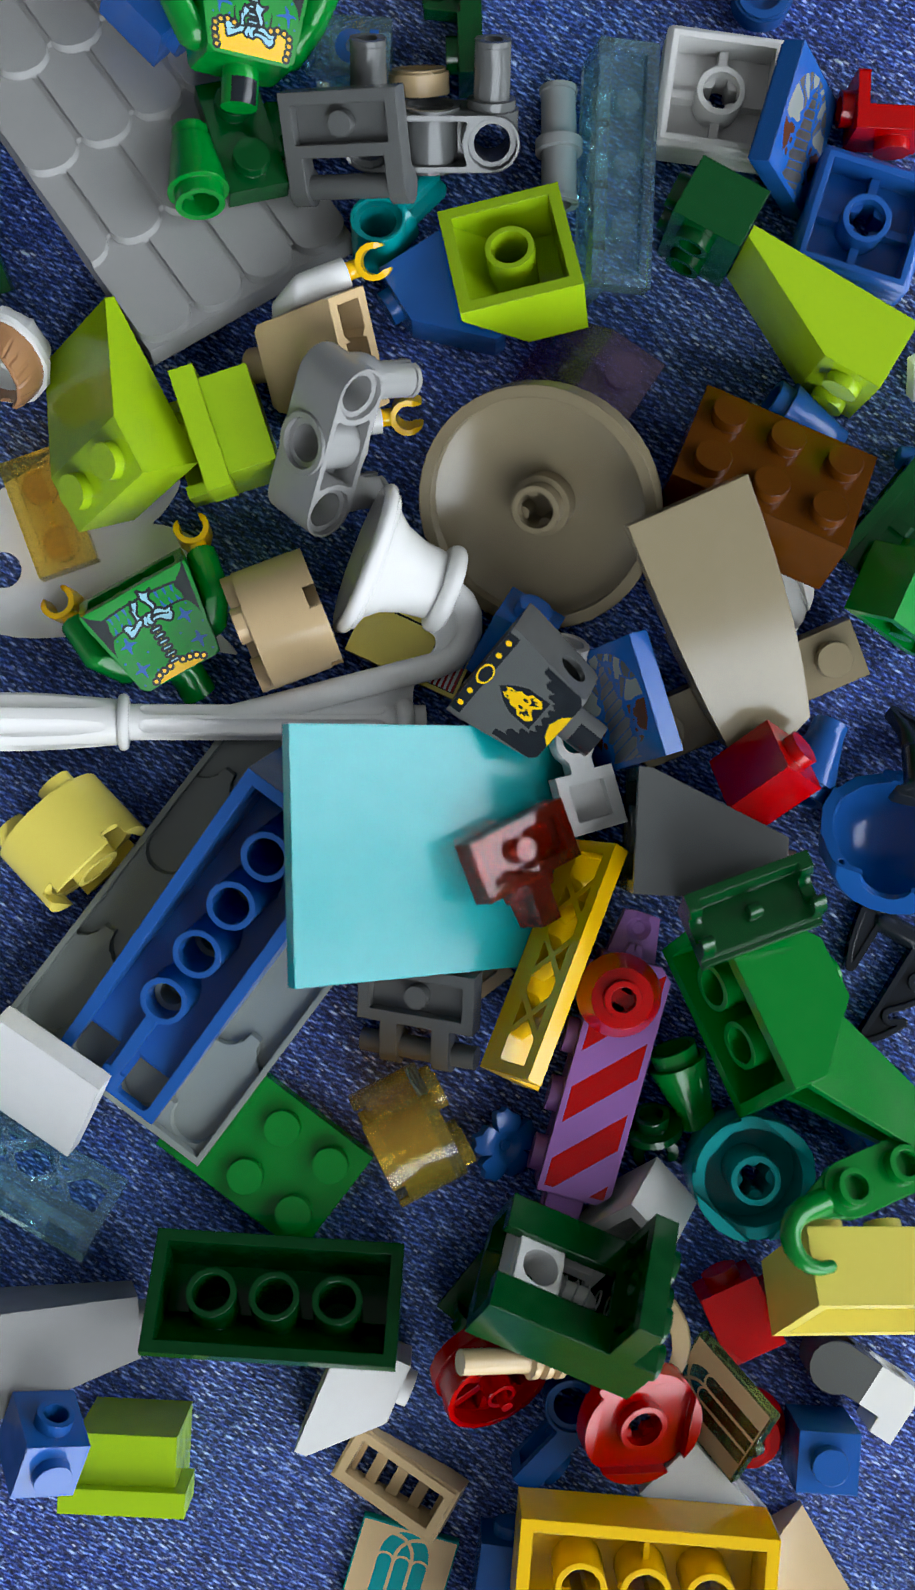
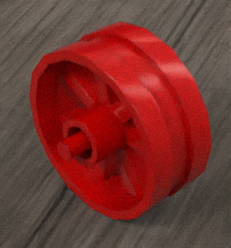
M465 1328L447 1340L434 1356L429 1371L431 1382L437 1394L442 1397L443 1407L449 1419L459 1427L475 1429L496 1424L513 1416L534 1399L543 1388L546 1380L540 1378L528 1380L524 1374L459 1376L455 1368V1355L458 1349L501 1347L465 1332Z

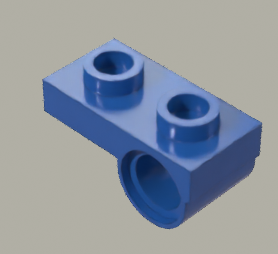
M566 1375L563 1379L551 1378L545 1381L541 1391L546 1418L510 1454L512 1477L520 1487L539 1488L543 1483L551 1485L568 1468L571 1461L570 1455L581 1444L577 1435V1417L585 1396L579 1403L573 1406L561 1405L555 1401V1398L560 1391L569 1387L581 1389L585 1392L586 1396L591 1390L589 1383L570 1375Z

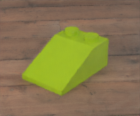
M754 225L727 275L731 285L795 384L799 383L831 416H840L842 414L850 418L881 388L915 330L914 319Z
M105 297L50 357V384L46 388L51 479L59 493L62 504L67 508L78 532L135 520L198 463L195 453L115 297Z

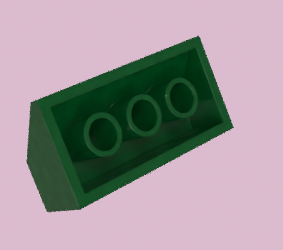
M158 1228L137 1352L139 1356L395 1372L400 1330L405 1243Z

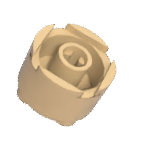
M300 548L230 573L227 577L219 579L230 606L229 613L242 645L246 644L251 655L250 662L263 693L333 668V666L344 662Z

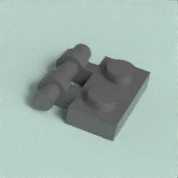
M483 971L358 983L357 1017L380 1021L379 1029L363 1027L359 1036L360 1050L379 1053L381 1060L401 1063L404 1058L429 1062L433 1070L451 1073L457 1067L475 1071L480 1061V1047L459 1043V1038L456 1034L473 1037L480 1029ZM405 1025L431 1030V1038L408 1034Z

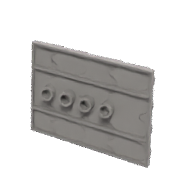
M0 0V141L107 297H115L137 342L154 366L275 298L296 274L339 257L343 259L352 254L351 233L344 225V219L332 201L320 200L317 207L297 208L292 201L290 188L288 196L230 208L225 199L226 204L223 211L210 219L191 220L181 216L167 195L172 139L171 128L182 119L195 118L200 120L194 102L195 85L221 81V77L191 69L187 61L186 51L178 57H175L170 52L153 67L99 13L101 0ZM285 159V160H283V164H284V167H285V170H286V173H287V166H286V159Z

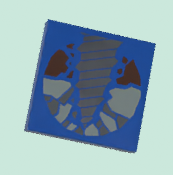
M784 39V43L781 44L748 154V160L766 188L771 191V196L784 216L799 218L802 213L818 158L827 145L836 108V99L806 40Z
M647 630L627 634L589 650L587 663L595 670L598 680L583 708L608 727L604 736L594 747L592 753L594 767L611 763L613 771L683 751Z

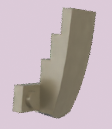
M748 474L737 475L624 524L646 579L643 583L665 629L666 634L663 635L687 681V684L666 692L683 751L643 762L645 767L654 768L716 740L728 748L766 720H769L788 734L794 731L797 732L810 718L809 700L870 675L849 618L842 616L797 636L775 552Z

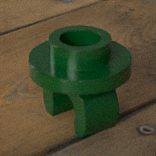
M647 1102L636 1107L627 1143L630 1144L634 1162L638 1167L645 1164V1151L665 1149L669 1162L677 1160L679 1155L677 1141L682 1136L683 1124L682 1118L671 1107L656 1102Z

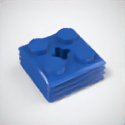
M826 146L818 158L805 204L799 216L790 246L888 305L895 306L908 292L915 270V171L835 146ZM856 217L866 220L865 230L868 232L867 236L855 232V227L851 224Z

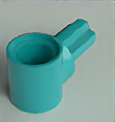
M417 175L418 192L416 201L413 204H393L390 198L360 199L353 206L350 213L352 258L355 259L356 252L365 243L380 242L385 244V246L369 250L364 256V266L370 273L378 274L381 266L404 253L418 238L419 230L417 224L446 195L447 187L440 180V176Z

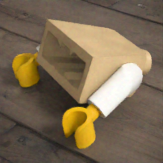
M380 242L365 243L356 252L355 259L344 262L342 257L296 274L273 301V319L256 325L254 334L258 347L248 348L245 351L242 364L246 363L255 384L267 383L272 405L279 413L287 414L301 361L316 344L330 341L338 344L348 352L362 351L380 360L363 285L352 287V280L363 277L365 280L378 281L391 273L393 267L382 270L378 274H373L364 266L365 254L369 250L385 246V244ZM421 396L395 398L392 407L384 409L380 407L390 402L389 399L381 400L371 435L382 434L383 427L392 426L397 433L404 436L417 434L422 429L424 420L405 421L398 415V411L403 407L421 405Z

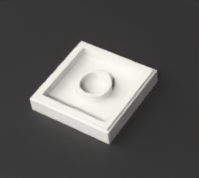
M9 1006L0 1015V1111L68 1157L80 1143L111 1075L24 1014Z

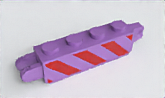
M622 909L606 947L598 946L595 958H588L586 967L596 958L613 952L629 953L641 958L650 965L659 979L661 986L659 1011L654 1020L644 1030L635 1035L620 1038L606 1036L597 1032L588 1025L580 1012L578 1018L570 1015L567 1017L559 1047L560 1051L568 1053L562 1076L552 1073L543 1109L552 1111L546 1133H535L527 1160V1168L535 1170L536 1188L542 1190L539 1203L579 1220L583 1202L598 1205L612 1196L671 985L663 968L655 963L660 918L634 909ZM621 988V990L627 992L628 994L632 992L629 988ZM615 1002L612 1003L615 1009L622 1010V1006Z

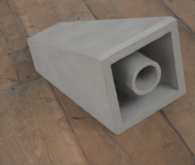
M132 1280L0 1287V1420L4 1418L13 1391L70 1390L141 1358L137 1351L146 1298L138 1299Z

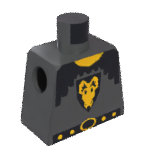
M531 603L527 605L463 682L446 708L447 711L527 758L538 757L557 735L583 756H586L598 744L608 729L605 724L583 708L598 680L595 670L539 609Z

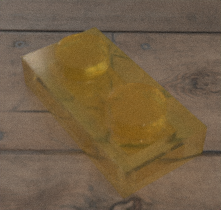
M49 446L0 463L1 477L40 580L46 582L101 562L89 530L78 532L67 508L60 500L59 493L51 479Z

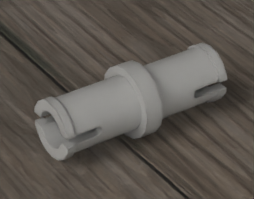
M551 80L539 87L541 135L535 139V156L541 160V186L558 182L565 212L568 213L578 208L577 159L582 156L583 139L577 134L576 98L578 89L577 85L571 81Z

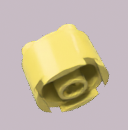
M67 770L56 774L40 789L38 796L42 800L25 816L18 814L0 827L1 858L52 912H59L72 906L73 903L66 895L81 887L88 895L104 883L133 848L134 844L129 840L131 835L142 836L145 832L144 826L92 773L83 774L75 778Z

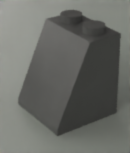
M638 766L625 769L624 810L628 822L623 823L622 847L628 850L620 876V888L641 895L684 896L797 853L796 850H789L788 836L653 767Z

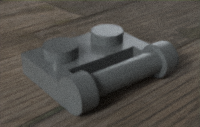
M403 83L286 89L276 93L290 194L297 208L317 207L320 200L390 198L393 204H413L416 201L418 180L415 168L411 163ZM384 156L386 172L318 175V172L314 169L313 159Z

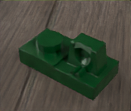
M422 0L423 18L425 20L457 23V35L445 36L446 70H449V75H458L459 98H467L473 94L475 37L482 35L481 0Z

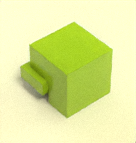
M192 363L169 370L168 374L177 398L176 401L169 404L198 462L185 474L188 487L185 488L190 501L196 508L239 496L240 493L268 485L278 450L258 389L246 363L203 377L198 375Z
M97 1397L83 1420L91 1445L74 1494L70 1496H57V1514L184 1519L194 1494L195 1468H190L193 1401Z

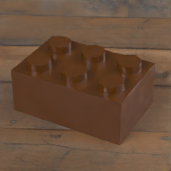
M708 384L685 429L662 486L663 508L737 475L748 474L781 574L819 590L848 550L877 457Z

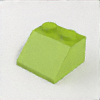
M558 182L437 212L463 322L527 342L589 328L584 281Z

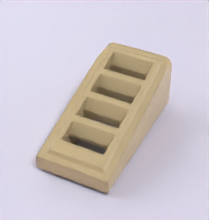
M374 1428L350 1438L330 1474L429 1545H432L442 1531L469 1483L468 1479L449 1466L379 1428ZM370 1446L378 1454L365 1474L356 1468ZM390 1460L398 1465V1468L387 1486L378 1481ZM412 1475L419 1482L411 1496L407 1497L401 1494L400 1490L408 1476ZM430 1488L439 1494L431 1510L421 1505Z

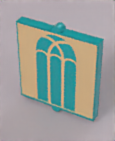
M365 1510L341 1590H446L459 1546V1538L440 1533L432 1545H429L394 1519Z

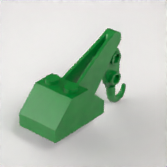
M685 931L666 946L662 952L740 1119L770 1107L783 1099H787L876 1143L827 1166L807 1193L798 1197L785 1209L780 1220L779 1238L785 1255L795 1267L806 1274L817 1276L834 1273L837 1270V1264L834 1260L820 1261L812 1258L806 1252L802 1245V1229L806 1224L816 1219L855 1220L915 1193V1086L844 1017L850 995L843 983L842 972L838 963L829 955L820 937L805 931L708 969L701 970Z

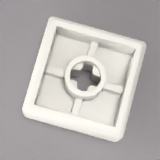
M679 25L669 26L662 49L648 151L649 158L657 161L698 166L703 155L733 171L757 174L748 160V154L780 47L784 40ZM712 93L722 95V105L725 106L723 109L713 107L711 102L708 101Z

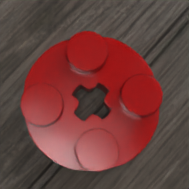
M664 1362L657 1379L653 1382H647L628 1399L590 1384L591 1390L585 1396L579 1409L577 1435L591 1463L599 1467L603 1476L612 1482L635 1485L656 1480L668 1473L664 1466L666 1462L673 1459L678 1452L685 1458L694 1448L702 1427V1407L688 1381L674 1364ZM645 1413L651 1416L650 1419L640 1422L638 1430L631 1431L629 1424L634 1418Z

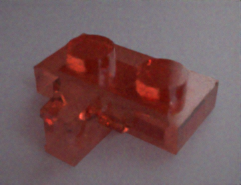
M561 797L545 799L455 846L476 905L493 904L503 898L505 903L511 906L521 928H543L561 918L550 884L554 883L553 870L581 855Z

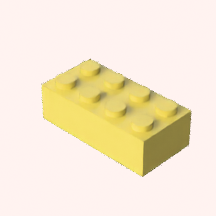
M898 1218L872 1219L864 1222L863 1226H843L842 1220L816 1219L806 1224L801 1234L802 1245L806 1252L814 1259L820 1261L834 1260L837 1264V1270L831 1274L823 1276L806 1274L792 1264L785 1255L782 1244L761 1260L772 1336L915 1335V1227H902L901 1220Z

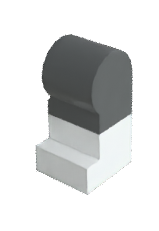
M848 1335L804 1336L799 1346V1357L814 1384L831 1395L844 1394L860 1404L856 1412L868 1430L891 1445L915 1407V1382L912 1378Z

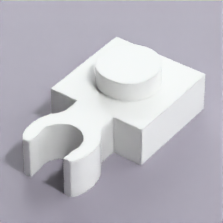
M557 735L549 743V749L554 759L562 765L565 776L548 780L564 839L575 838L628 822L612 764L608 763L594 767L592 761L593 750L586 756H583L578 751L571 753L565 748L563 739Z

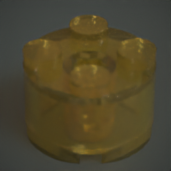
M414 1062L347 1095L354 1112L366 1106V1109L357 1113L363 1124L362 1129L402 1208L468 1174L466 1166L477 1161L461 1127H458L455 1119L444 1122L439 1110L448 1106L449 1102L434 1072L430 1070L428 1065L417 1069Z

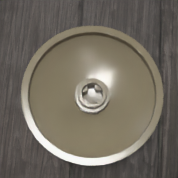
M522 380L507 383L484 392L461 407L449 418L434 438L423 464L419 484L420 518L426 541L446 552L450 547L456 545L462 546L467 550L468 565L463 584L474 593L480 609L494 616L512 587H515L525 594H532L542 598L551 606L552 610L563 615L565 619L560 628L578 625L600 616L618 604L631 591L642 577L643 571L626 533L624 524L663 508L661 483L656 465L646 444L632 424L617 409L595 394L574 385L551 380Z

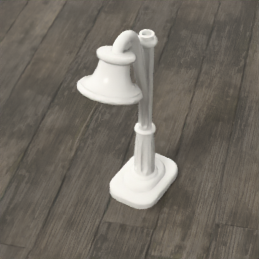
M388 484L380 490L373 502L353 548L335 605L333 629L337 633H345L350 629H354L362 618L372 614L402 613L421 618L422 628L433 634L435 637V647L430 653L234 704H130V697L126 693L120 694L118 699L50 693L0 692V751H45L118 745L120 750L126 751L129 749L131 741L282 740V724L427 725L426 705L413 704L414 686L443 678L461 669L472 657L483 633L480 606L474 593L463 584L468 565L467 550L462 546L456 545L450 547L446 552L421 537L410 527L402 513V496L399 495V488L395 484Z

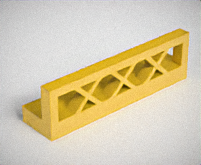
M566 839L480 1067L522 1087L539 1091L628 850L616 843Z

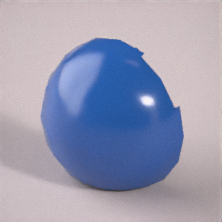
M885 769L883 773L857 776L838 788L834 786L822 806L818 838V851L834 884L849 899L869 909L895 915H915V807L890 801L888 798L897 785L903 784V771Z

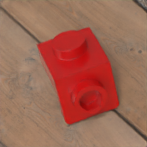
M858 68L847 90L841 89L836 101L835 127L843 129L842 149L851 152L873 153L872 155L876 159L886 161L899 160L908 155H913L915 153V105L870 103L872 70Z

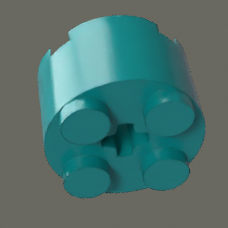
M733 1104L715 1111V1116L701 1130L692 1132L682 1158V1169L687 1187L706 1219L722 1234L739 1241L749 1242L748 1240L763 1239L771 1241L779 1239L780 1220L785 1209L798 1197L805 1195L816 1181V1165L809 1146L786 1122L766 1109L741 1119ZM747 1164L752 1167L755 1166L759 1171L752 1180L740 1174L741 1169Z

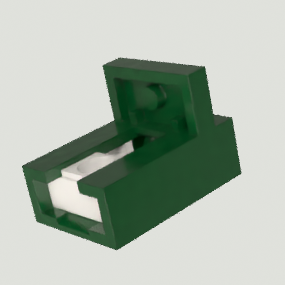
M514 1193L490 1222L465 1332L619 1397L628 1399L647 1382L655 1381L665 1362L666 1346L663 1343L669 1335L673 1322V1310L671 1308L674 1301V1290L671 1288V1285L676 1279L681 1264V1253L676 1250L679 1223L656 1213L629 1241H626ZM526 1274H528L534 1280V1282L531 1281Z

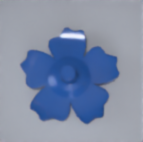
M502 1106L499 1110L492 1111V1127L483 1125L479 1132L471 1135L472 1144L470 1150L482 1155L477 1162L481 1168V1177L495 1182L504 1173L512 1177L517 1173L523 1172L528 1160V1154L524 1150H530L536 1132L530 1119L524 1118L521 1120L520 1115Z

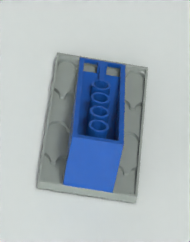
M215 740L11 1005L12 1008H15L108 1072L111 1078L103 1096L196 1166L202 1162L333 986L301 989L288 988L282 740Z

